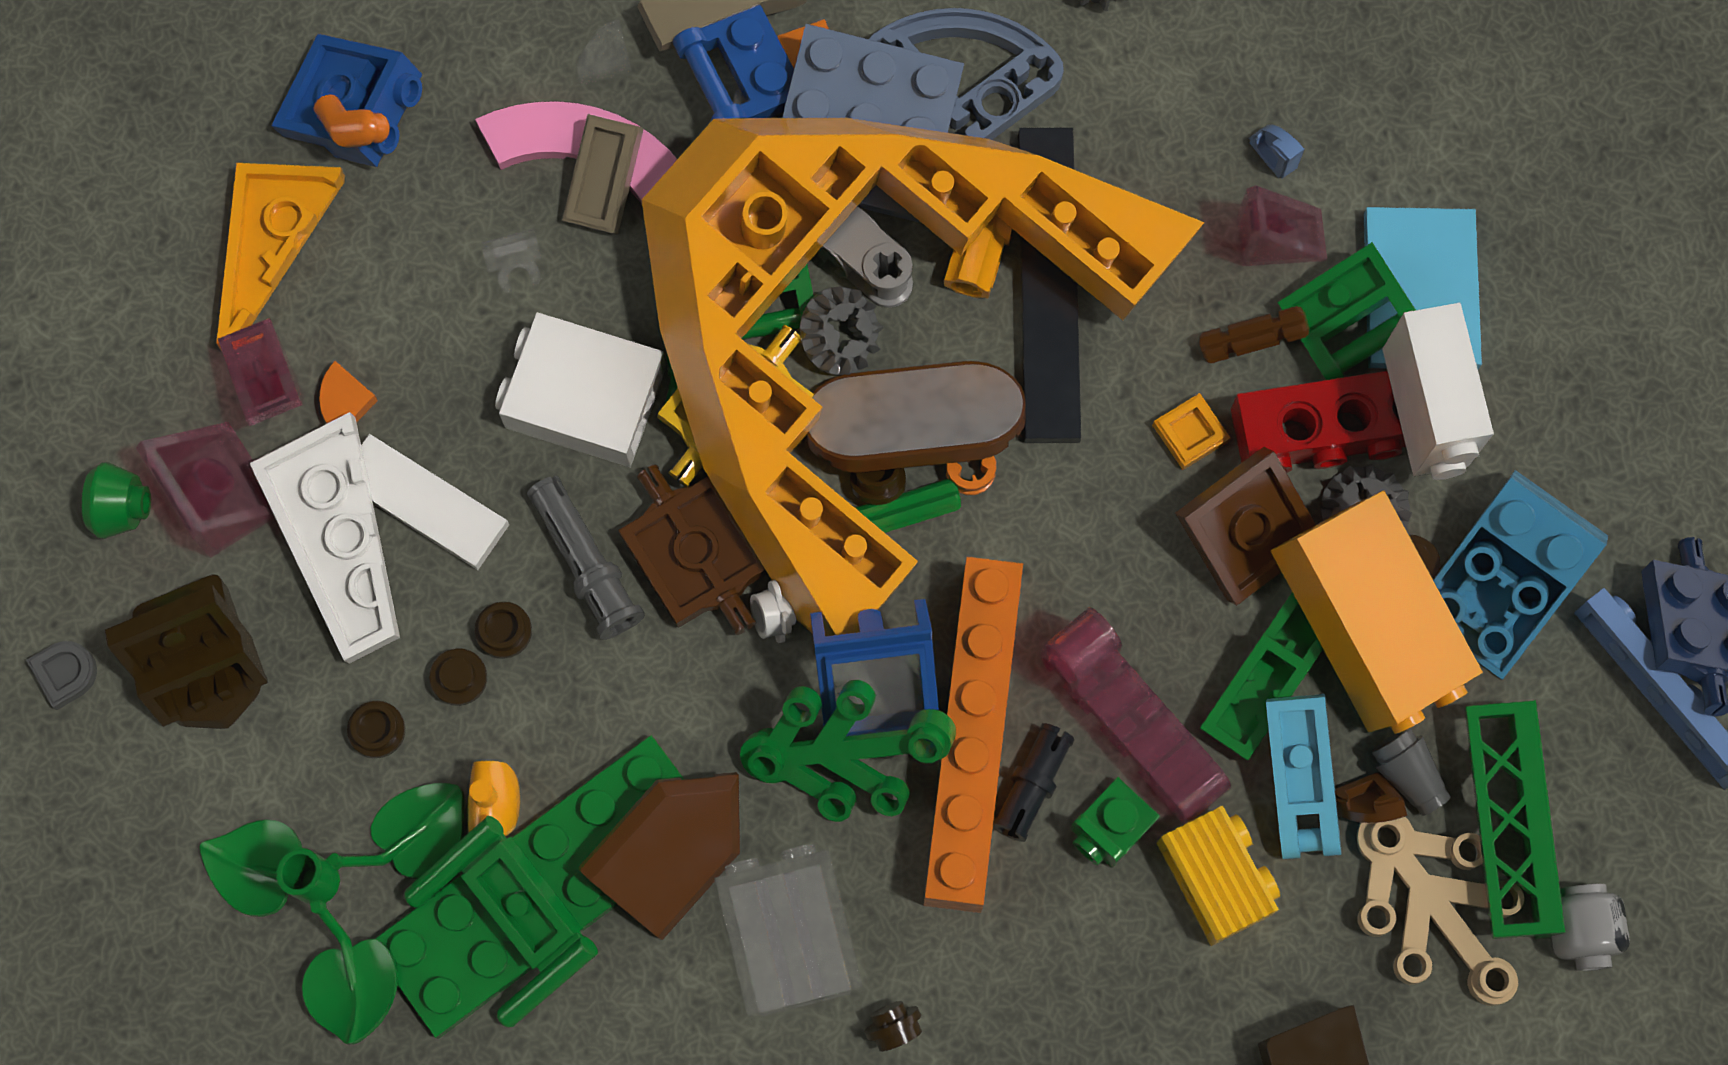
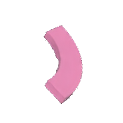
M533 102L514 105L475 119L483 138L501 170L529 160L565 159L566 157L577 159L587 114L639 126L609 111L568 102ZM643 130L629 188L641 205V199L677 160L665 145L646 130Z

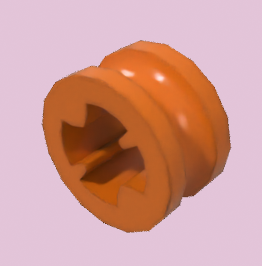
M994 456L981 459L980 470L985 475L977 480L975 475H972V481L962 479L960 477L962 467L957 462L947 463L946 477L953 481L958 487L959 493L964 495H977L985 492L992 485L995 478L996 459Z

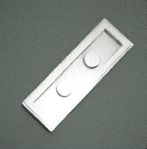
M369 434L361 447L373 504L479 570L508 528V521Z

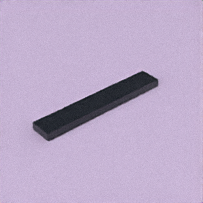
M1019 128V149L1074 169L1073 128ZM1020 236L1023 386L1026 402L1025 443H1080L1081 404L1077 282Z

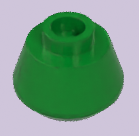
M102 462L89 471L82 492V516L86 528L97 538L106 539L134 530L138 527L141 519L148 518L151 509V492L148 486L142 485V481L137 474L109 462Z

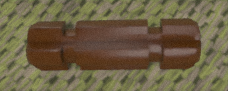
M1295 306L1280 310L1277 317H1272L1270 313L1228 325V330L1224 332L1220 328L1202 332L1199 335V344L1204 359L1208 363H1215L1229 359V353L1234 352L1237 356L1280 345V339L1283 338L1287 339L1288 342L1305 338L1309 335V326L1305 312L1301 307Z

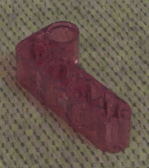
M1088 607L1044 644L1041 660L1049 672L1055 669L1066 683L1062 687L1087 715L1092 712L1103 724L1100 730L1125 758L1130 755L1140 766L1141 769L1137 773L1172 813L1184 824L1191 822L1230 790L1231 783L1212 757L1121 656L1122 642L1112 626L1095 609Z

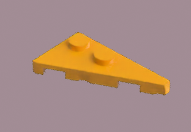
M236 163L216 342L221 351H235L343 186L345 175L341 167Z

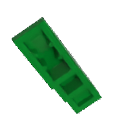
M1293 592L1200 727L1201 730L1247 761L1269 730L1266 700L1291 697L1323 650Z

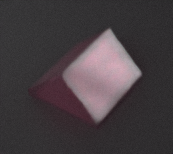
M229 422L140 441L137 445V451L188 532L210 558L275 518L250 465L253 460Z

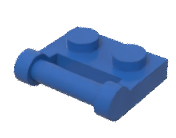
M761 5L703 28L691 27L685 29L674 37L672 43L679 57L687 59L714 112L711 120L720 118H771L784 112L794 68ZM719 48L746 100L745 103L733 104L707 51Z

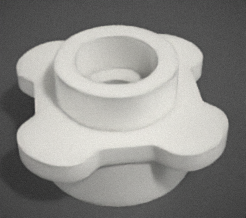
M776 580L768 582V590L751 595L750 608L752 617L757 622L755 628L760 637L764 639L775 636L777 643L785 642V635L791 633L792 625L796 623V617L791 605L782 596L779 584Z

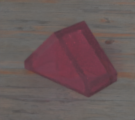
M1256 185L1246 189L1237 214L1243 266L1327 260L1320 208Z
M270 318L218 338L249 426L303 405L304 394Z

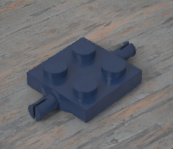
M1687 537L1680 540L1677 544L1682 565L1652 560L1641 570L1655 666L1657 670L1682 674L1698 682L1702 687L1705 714L1708 716L1710 714L1712 716H1722L1728 713V698L1725 686L1728 685V575L1709 570L1705 566L1702 540L1700 538L1695 540V537Z

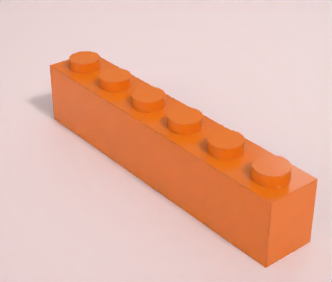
M966 557L947 715L956 726V737L948 755L941 759L924 906L981 913L984 905L1023 563Z

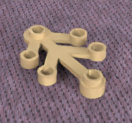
M1406 817L1379 823L1361 822L1356 835L1357 846L1362 856L1370 862L1366 902L1358 913V924L1361 930L1369 936L1380 937L1393 929L1396 923V913L1388 902L1394 870L1409 889L1401 953L1396 956L1393 964L1396 977L1405 984L1415 985L1423 982L1430 976L1432 961L1426 953L1431 918L1469 968L1470 972L1467 983L1471 995L1478 1002L1487 1006H1497L1509 1001L1515 995L1518 988V977L1515 969L1504 959L1491 958L1451 905V903L1488 909L1485 884L1429 875L1414 856L1448 859L1462 870H1472L1483 863L1480 836L1475 833H1465L1457 838L1417 832L1414 831ZM1380 828H1389L1394 831L1397 837L1394 847L1388 848L1380 844L1377 837ZM1461 842H1470L1476 847L1478 855L1475 861L1469 862L1461 857L1459 853ZM1509 880L1499 881L1500 889H1502ZM1514 884L1509 890L1513 896L1514 903L1510 909L1502 908L1503 918L1517 913L1524 904V893L1517 884ZM1378 908L1385 913L1386 924L1382 929L1374 928L1369 924L1367 920L1369 909ZM1406 956H1415L1420 960L1422 972L1418 977L1409 976L1404 971L1403 961ZM1489 970H1496L1502 974L1504 987L1501 991H1493L1487 986L1486 974Z

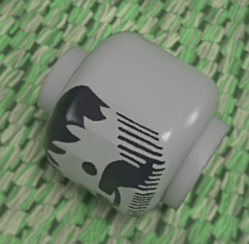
M1587 884L1560 889L1565 933L1551 937L1554 954L1563 960H1575L1577 971L1612 968L1611 956L1624 953L1630 944L1623 899L1614 893H1607L1606 884Z

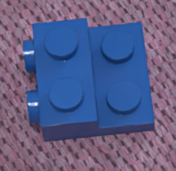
M317 34L271 126L283 137L324 146L334 157L377 167L383 154L392 153L398 145L399 129L397 125L406 107L415 106L421 98L422 83L420 79L422 73L402 52ZM332 94L339 98L346 111L367 109L373 113H382L389 121V135L381 143L372 142L370 145L362 147H341L331 139L315 114L314 105L316 101L322 96Z

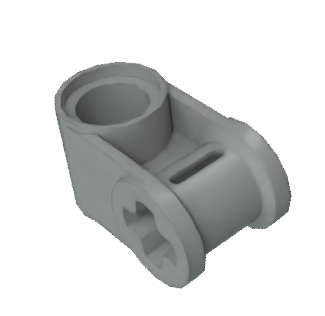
M859 207L855 208L816 253L824 263L829 259L838 267L834 271L836 274L846 278L858 290H862V293L868 299L881 307L892 308L899 306L907 301L912 293L913 280L911 275L913 264L910 254L880 229L877 223ZM882 271L886 274L882 279H879V272ZM894 271L898 272L896 279L890 276Z

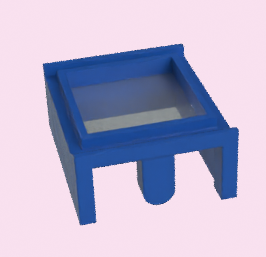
M926 599L914 600L917 625L884 629L881 612L876 609H866L858 614L859 632L825 636L822 612L810 613L819 693L822 701L823 727L837 707L836 701L844 684L851 680H861L868 683L875 691L876 700L869 715L863 720L856 721L846 736L906 730L909 728L914 715L919 711L925 709L939 710L932 628ZM848 696L852 702L864 704L859 698Z

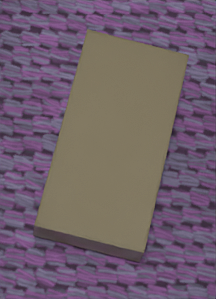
M587 114L562 221L614 234L619 233L644 128Z

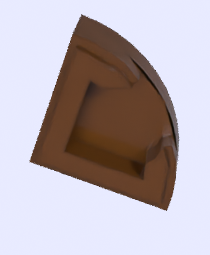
M1380 772L1335 789L1337 814L1345 819L1362 823H1379L1407 816L1403 798Z

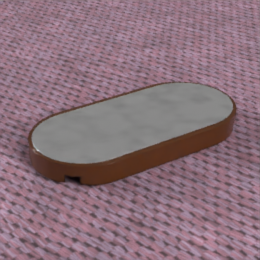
M961 361L850 373V375L844 374L830 379L813 392L814 396L812 398L823 408L819 421L806 434L805 440L809 449L818 458L820 454L823 458L830 460L832 467L847 472H869L980 460L999 454L1009 447V441L1016 434L1017 437L1019 436L1025 424V396L1020 384L1011 374L998 366L979 361Z

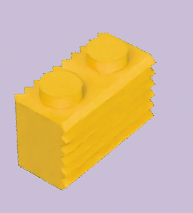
M1223 806L1166 833L1157 842V846L1211 946L1272 916L1279 910L1274 900L1281 896L1278 885L1268 868L1262 866L1257 869L1246 848L1253 845L1244 822L1237 814L1229 817Z

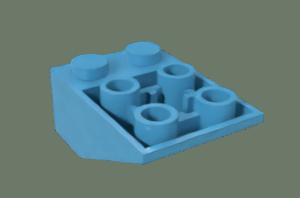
M1514 470L1433 580L1477 662L1503 680L1607 545L1608 535Z

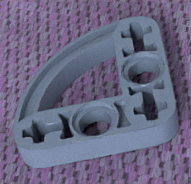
M945 8L919 12L890 23L869 38V40L917 52L919 51L914 44L948 37L970 38L992 43L1017 55L962 97L956 96L950 126L957 130L970 121L968 108L972 109L977 119L976 122L965 130L966 136L993 140L1054 95L1062 82L1063 62L1048 43L1019 23L985 11ZM1034 64L1039 69L1046 65L1050 67L1048 81L1044 82L1040 77L1031 80L1025 85L1024 95L1027 98L1023 99L1017 86L1029 77V65ZM1012 77L1015 81V84L1011 80H1009V78ZM992 93L1004 94L1010 99L1012 109L1002 116L990 115L984 110L982 100ZM979 123L985 127L984 130L980 129Z

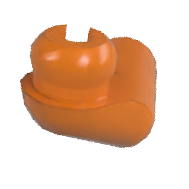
M332 94L320 97L314 105V112L329 136L341 147L368 146L372 142L381 143L389 135V121L382 113H373L367 109L346 111L339 98Z

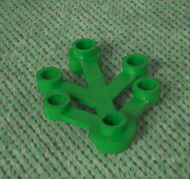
M851 680L844 684L836 701V709L816 739L794 742L793 740L799 729L813 724L822 707L821 698L816 691L809 687L799 686L790 691L782 708L783 715L774 728H764L747 737L740 750V760L745 770L754 778L766 783L787 781L818 799V809L828 820L834 822L846 820L856 803V794L847 784L842 782L831 783L805 765L821 764L872 795V806L877 812L885 816H896L904 810L910 792L907 784L897 777L885 776L858 759L911 754L920 762L933 763L943 759L950 752L956 737V726L945 713L935 709H925L914 715L909 728L906 730L846 736L856 721L863 720L869 715L876 700L875 691L868 683L861 680ZM848 696H855L862 700L864 704H856ZM795 703L806 705L809 711L801 710ZM883 793L893 794L897 800L889 799ZM830 798L838 799L844 805L838 806Z

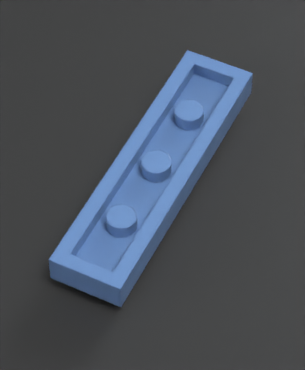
M1603 588L1586 601L1574 614L1724 790L1727 789L1728 729L1725 730L1712 714L1709 716L1705 714L1703 694L1699 688L1692 684L1687 685L1678 673L1656 669L1652 640L1649 641L1635 624L1636 616L1624 600L1618 596L1612 597Z

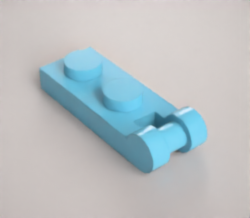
M1325 694L1267 699L1266 709L1282 858H1301V852L1323 851L1324 856L1341 855ZM1319 814L1320 828L1298 830L1296 815Z

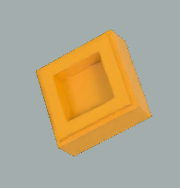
M1200 393L1154 420L1152 424L1182 470L1227 444L1231 439Z

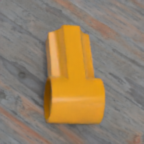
M995 215L962 255L953 249L944 279V286L956 293L970 297L989 298L999 269L1004 245L1009 246L1012 239L1010 236L1012 228Z

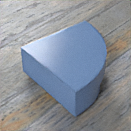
M1266 125L1249 138L1251 146L1278 178L1281 177L1283 179L1297 169L1304 148L1282 128L1275 125Z

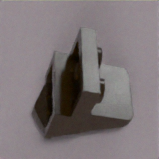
M215 574L144 602L134 609L133 618L105 629L107 647L135 680L138 698L163 727L176 722L184 727L227 729L238 720L257 698L261 686L268 683L252 636L238 618L228 587L220 576Z

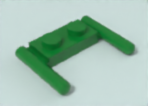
M487 816L405 890L404 898L410 906L419 908L461 871L464 873L461 878L531 968H538L540 971L535 978L498 1009V1021L501 1025L510 1028L514 1027L598 954V949L591 939L581 934L580 931L583 928L511 837H505L500 822L492 816Z

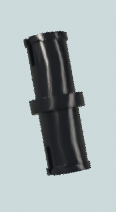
M1042 723L1039 729L1040 732L1023 766H1016L1011 776L1014 784L997 819L993 822V827L1000 833H1003L1005 829L1010 830L1007 837L1020 842L1026 841L1027 833L1044 799L1051 798L1057 787L1053 780L1070 746L1075 741L1074 737L1066 731L1063 732L1061 737L1057 734L1061 728Z

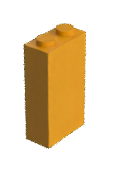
M1384 490L1356 502L1270 550L1368 733L1390 726L1394 734H1397L1415 726L1425 719L1422 712L1423 708L1433 702L1437 708H1440L1458 700L1468 693L1464 684L1483 673Z

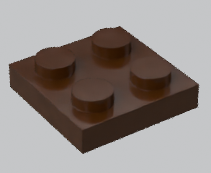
M1262 447L1175 512L1221 592L1229 602L1236 606L1281 573L1270 550L1316 525L1277 455L1266 447Z

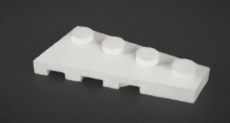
M349 412L251 462L250 465L343 660L350 664L399 639L400 635L356 418Z

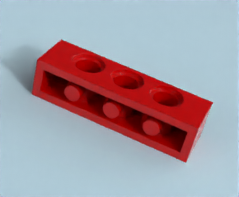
M1388 371L1237 394L1231 407V414L1241 463L1262 447L1275 452L1286 473L1292 471V464L1313 461L1315 468L1325 469L1346 463L1348 461L1347 456L1368 453L1370 460H1384L1400 455L1402 447H1406L1400 420L1395 416L1392 408L1396 403ZM1351 413L1357 416L1362 422L1363 430L1358 432L1346 430L1339 423L1337 415ZM1289 421L1302 424L1307 429L1309 438L1305 440L1290 438L1284 432L1282 424Z

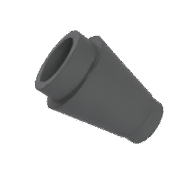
M1411 728L1391 735L1371 751L1378 762L1374 767L1413 807L1417 808L1422 816L1435 811L1451 798L1445 789L1444 782L1423 735L1416 737Z

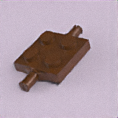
M657 464L649 466L648 469L658 487L654 485L646 470H642L637 475V479L642 483L654 503L650 505L643 516L619 529V533L676 626L679 628L704 612L720 608L734 629V633L736 635L745 633V628L735 612L739 614L748 630L755 626L757 622L753 619L739 596L742 595L750 584L768 573L709 477H706L691 487L672 491Z

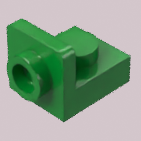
M1117 777L1094 803L1073 822L1070 830L1077 837L1072 843L1094 865L1098 866L1104 860L1113 868L1159 819L1160 815Z

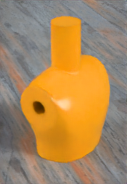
M476 761L472 766L469 785L468 831L470 832L487 816H492L500 822L504 830L503 834L507 836L514 830L519 818L520 788L518 778L514 770L507 763Z

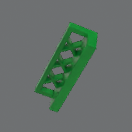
M1536 700L1466 706L1464 711L1492 939L1535 936V939H1550L1552 936L1564 934L1565 924ZM1508 717L1511 746L1502 756L1482 741L1479 719ZM1484 755L1495 763L1487 774L1485 771ZM1511 755L1513 756L1514 766L1507 761ZM1500 768L1516 781L1518 803L1509 814L1489 799L1487 784ZM1491 812L1502 820L1494 832ZM1518 812L1520 813L1521 823L1514 819ZM1507 826L1523 837L1525 861L1516 872L1501 861L1495 853L1494 841ZM1526 869L1528 882L1523 877H1521V875L1526 871ZM1498 870L1509 878V881L1501 890ZM1514 884H1517L1530 895L1533 923L1504 925L1501 899Z

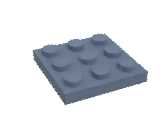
M805 24L782 118H852L948 133L964 63ZM877 185L857 206L921 223Z

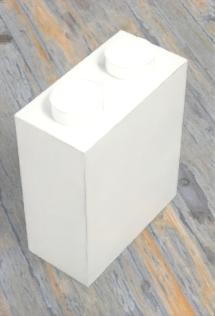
M1461 303L1404 312L1382 350L1413 476L1431 473L1434 480L1453 478L1467 471L1466 467L1479 456V452L1494 435Z
M537 312L531 329L524 327L518 337L514 357L519 361L512 379L508 377L503 379L497 394L495 406L496 409L500 410L499 415L505 428L631 468L667 368L664 352Z

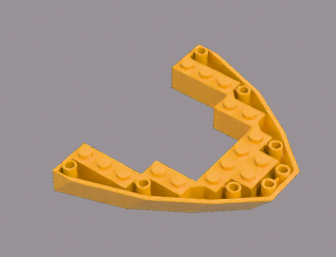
M852 118L713 119L641 199L659 328L703 469L771 580H776L779 584L781 594L791 605L796 620L812 633L810 613L822 612L825 636L859 632L858 614L866 609L879 610L918 563V560L790 454L819 421L823 407L742 340L743 336L876 185L960 255L963 254L994 216H998L1121 320L1128 316L1205 222L1042 156L991 139Z

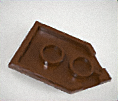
M732 772L714 774L713 777L656 780L582 862L578 869L644 927L663 940L740 854L739 774Z

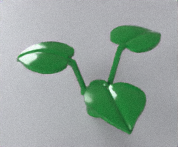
M450 783L426 784L407 790L390 799L376 814L371 825L373 841L385 850V852L379 855L340 856L337 853H332L325 859L309 849L302 848L301 841L295 831L286 824L276 820H258L245 824L223 836L204 841L199 846L210 880L220 895L234 909L245 915L264 917L281 910L287 902L288 895H291L310 905L311 911L321 918L336 937L341 950H325L312 960L303 977L302 994L305 1006L315 1021L335 1034L347 1045L359 1043L382 1023L396 995L398 970L392 953L382 942L376 939H367L352 947L350 937L327 909L326 903L335 896L340 885L338 870L341 867L384 866L393 860L396 869L402 875L411 879H418L464 837V792L458 785Z

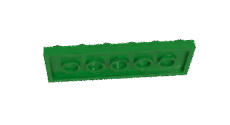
M652 735L512 837L583 928L580 932L584 931L618 904L593 884L578 867L656 780L671 778L685 780ZM461 876L435 894L423 906L413 910L376 938V940L385 944L395 959L398 970V986L437 1039L441 1038L532 970L528 962Z

